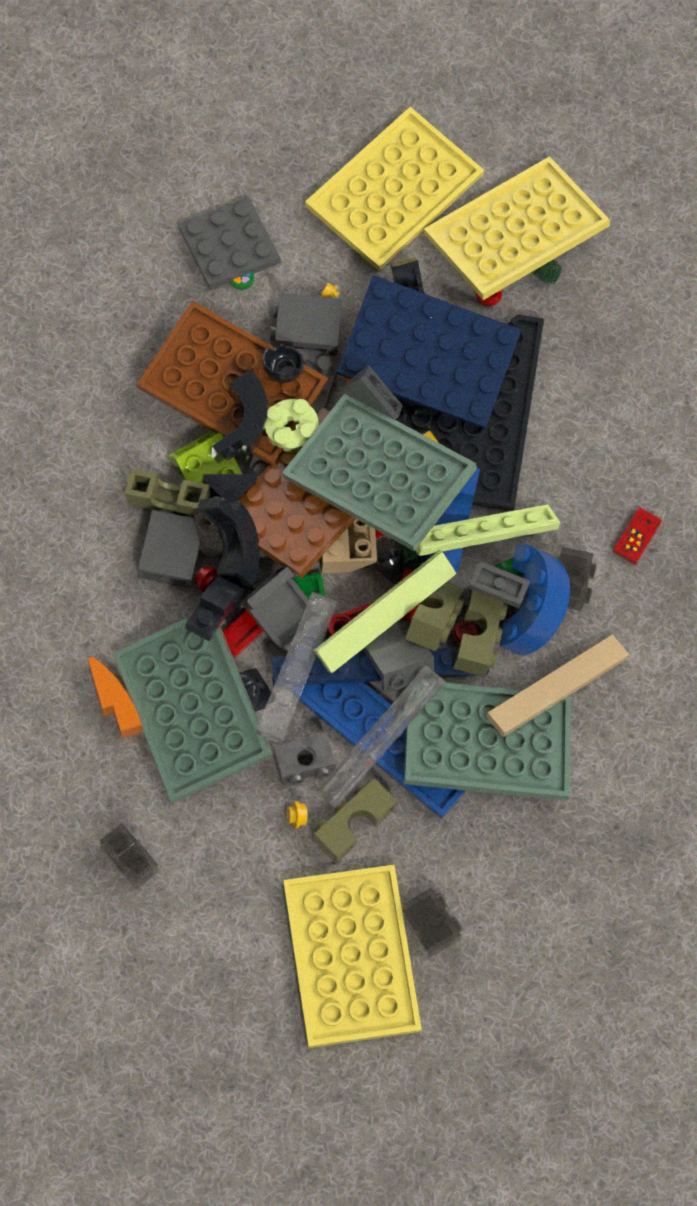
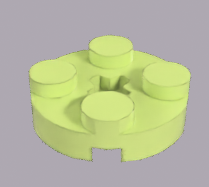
M287 399L278 402L268 409L265 426L267 438L274 446L283 448V451L299 452L318 428V417L315 410L304 399ZM288 421L299 423L294 431L284 426L288 424Z

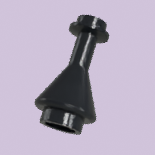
M392 550L377 559L379 565L376 570L394 585H397L406 569V556L404 554L399 555L397 550Z

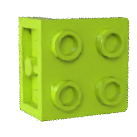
M210 431L167 456L173 466L180 468L185 480L202 483L203 474H242L234 457L228 461L224 459L220 463H217L212 457V446L224 438L222 433Z

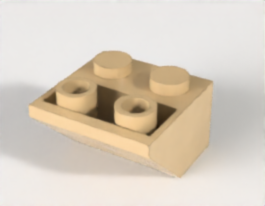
M356 519L322 555V573L352 572L376 563L375 529Z

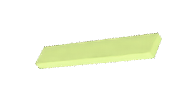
M547 504L435 525L417 547L416 552L419 556L437 553L438 551L442 552L556 530L559 528L560 521Z
M438 551L314 650L328 672L333 673L457 574L444 553Z

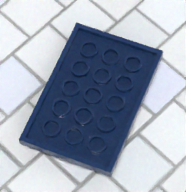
M373 275L336 374L352 379L369 365L393 395L485 429L521 329Z

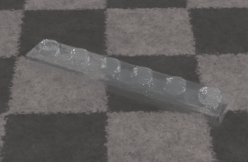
M312 592L258 725L256 735L282 744L317 657L314 650L322 644L338 601Z
M426 665L317 791L336 808L346 799L352 789L365 777L372 766L384 755L392 743L401 736L406 727L420 714L421 710L446 682Z

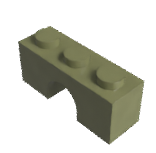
M131 469L124 493L130 506L155 511L165 509L172 511L175 515H194L204 521L207 520V517L197 509L200 499L213 498L208 484L183 480L180 486L171 485L160 480L157 474Z
M446 582L424 599L422 605L419 604L412 618L405 639L433 651L437 650L440 642L446 643L465 601L460 599L463 588Z
M474 590L471 591L464 621L477 625L482 634L472 636L463 633L458 645L453 669L485 677L488 669L494 668L497 653L493 652L495 644L499 645L503 630L498 628L499 621H504L508 605Z
M375 778L369 783L365 781L359 785L354 791L355 796L349 802L346 800L342 801L335 808L334 812L336 814L329 820L324 818L314 828L313 841L336 864L357 845L358 838L348 827V823L352 819L365 817L377 827L396 809L398 801Z

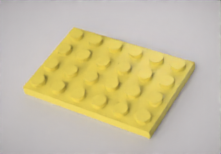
M409 107L305 201V207L373 267L380 271L414 240L424 228L429 226L484 174V169L413 108Z
M549 156L424 228V235L481 299L485 300L610 226V219Z
M395 865L283 880L308 1048L421 1032L422 1028Z

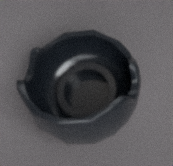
M280 344L275 349L268 347L262 356L265 374L271 381L284 384L294 381L303 372L304 361L302 354L293 347Z

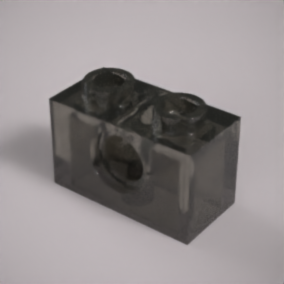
M562 547L558 560L564 565L568 577L575 576L580 580V583L577 584L570 582L568 609L581 611L584 603L589 604L592 588L587 586L589 579H594L596 563H592L594 553Z
M122 823L100 840L102 851L136 890L158 873V864Z
M432 887L402 905L404 916L430 958L458 942L461 937L460 932L462 931L458 920L454 916L450 917L446 911L447 903L439 892L436 894ZM436 916L440 919L441 924L437 927H432L426 922V918Z

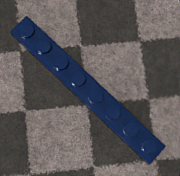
M458 647L437 648L436 651L429 649L434 657V677L432 678L475 676L476 674L453 669ZM365 653L355 654L333 673L327 671L317 655L271 658L270 661L273 688L382 681Z

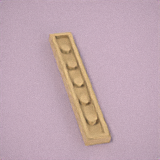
M612 634L487 713L486 717L501 736L505 737L628 659L630 654Z

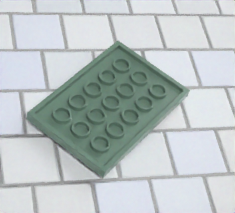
M344 393L285 468L282 475L289 482L415 551L476 471L477 466L475 462Z
M191 616L113 653L131 701L137 710L142 729L169 798L174 803L273 756L221 627L219 626L211 640L207 641L185 629L186 623Z
M427 680L409 685L407 687L403 784L568 801L570 797L571 696L566 697L513 732L502 737L487 719V713L520 693L521 690Z

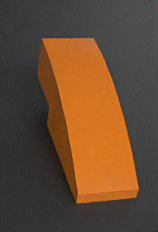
M94 657L88 658L90 672L103 716L115 715L121 739L143 733L137 710L118 679Z

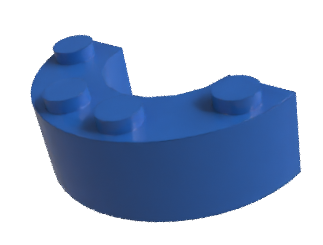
M476 469L435 525L469 519L480 469ZM463 548L442 551L458 574ZM436 553L423 555L421 562H426Z
M521 543L516 544L512 569L525 575L526 580H529L530 583L525 602L520 610L513 617L503 621L500 647L524 656L539 650L557 632L568 608L570 581L564 565L557 558L531 545Z

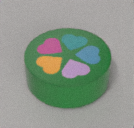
M254 271L231 280L230 285L238 290L250 288L254 283Z

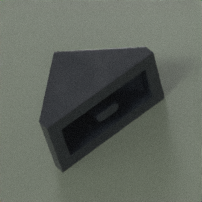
M203 474L202 483L210 486L214 497H222L228 503L238 502L257 482V474Z

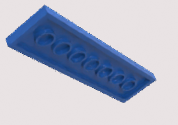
M309 639L293 657L317 655L314 650L319 645L312 639ZM364 682L283 687L441 819L466 792V790L403 784L406 717Z

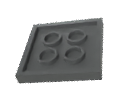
M249 197L178 224L179 230L209 290L228 284L231 280L253 271L256 273L281 263V258Z

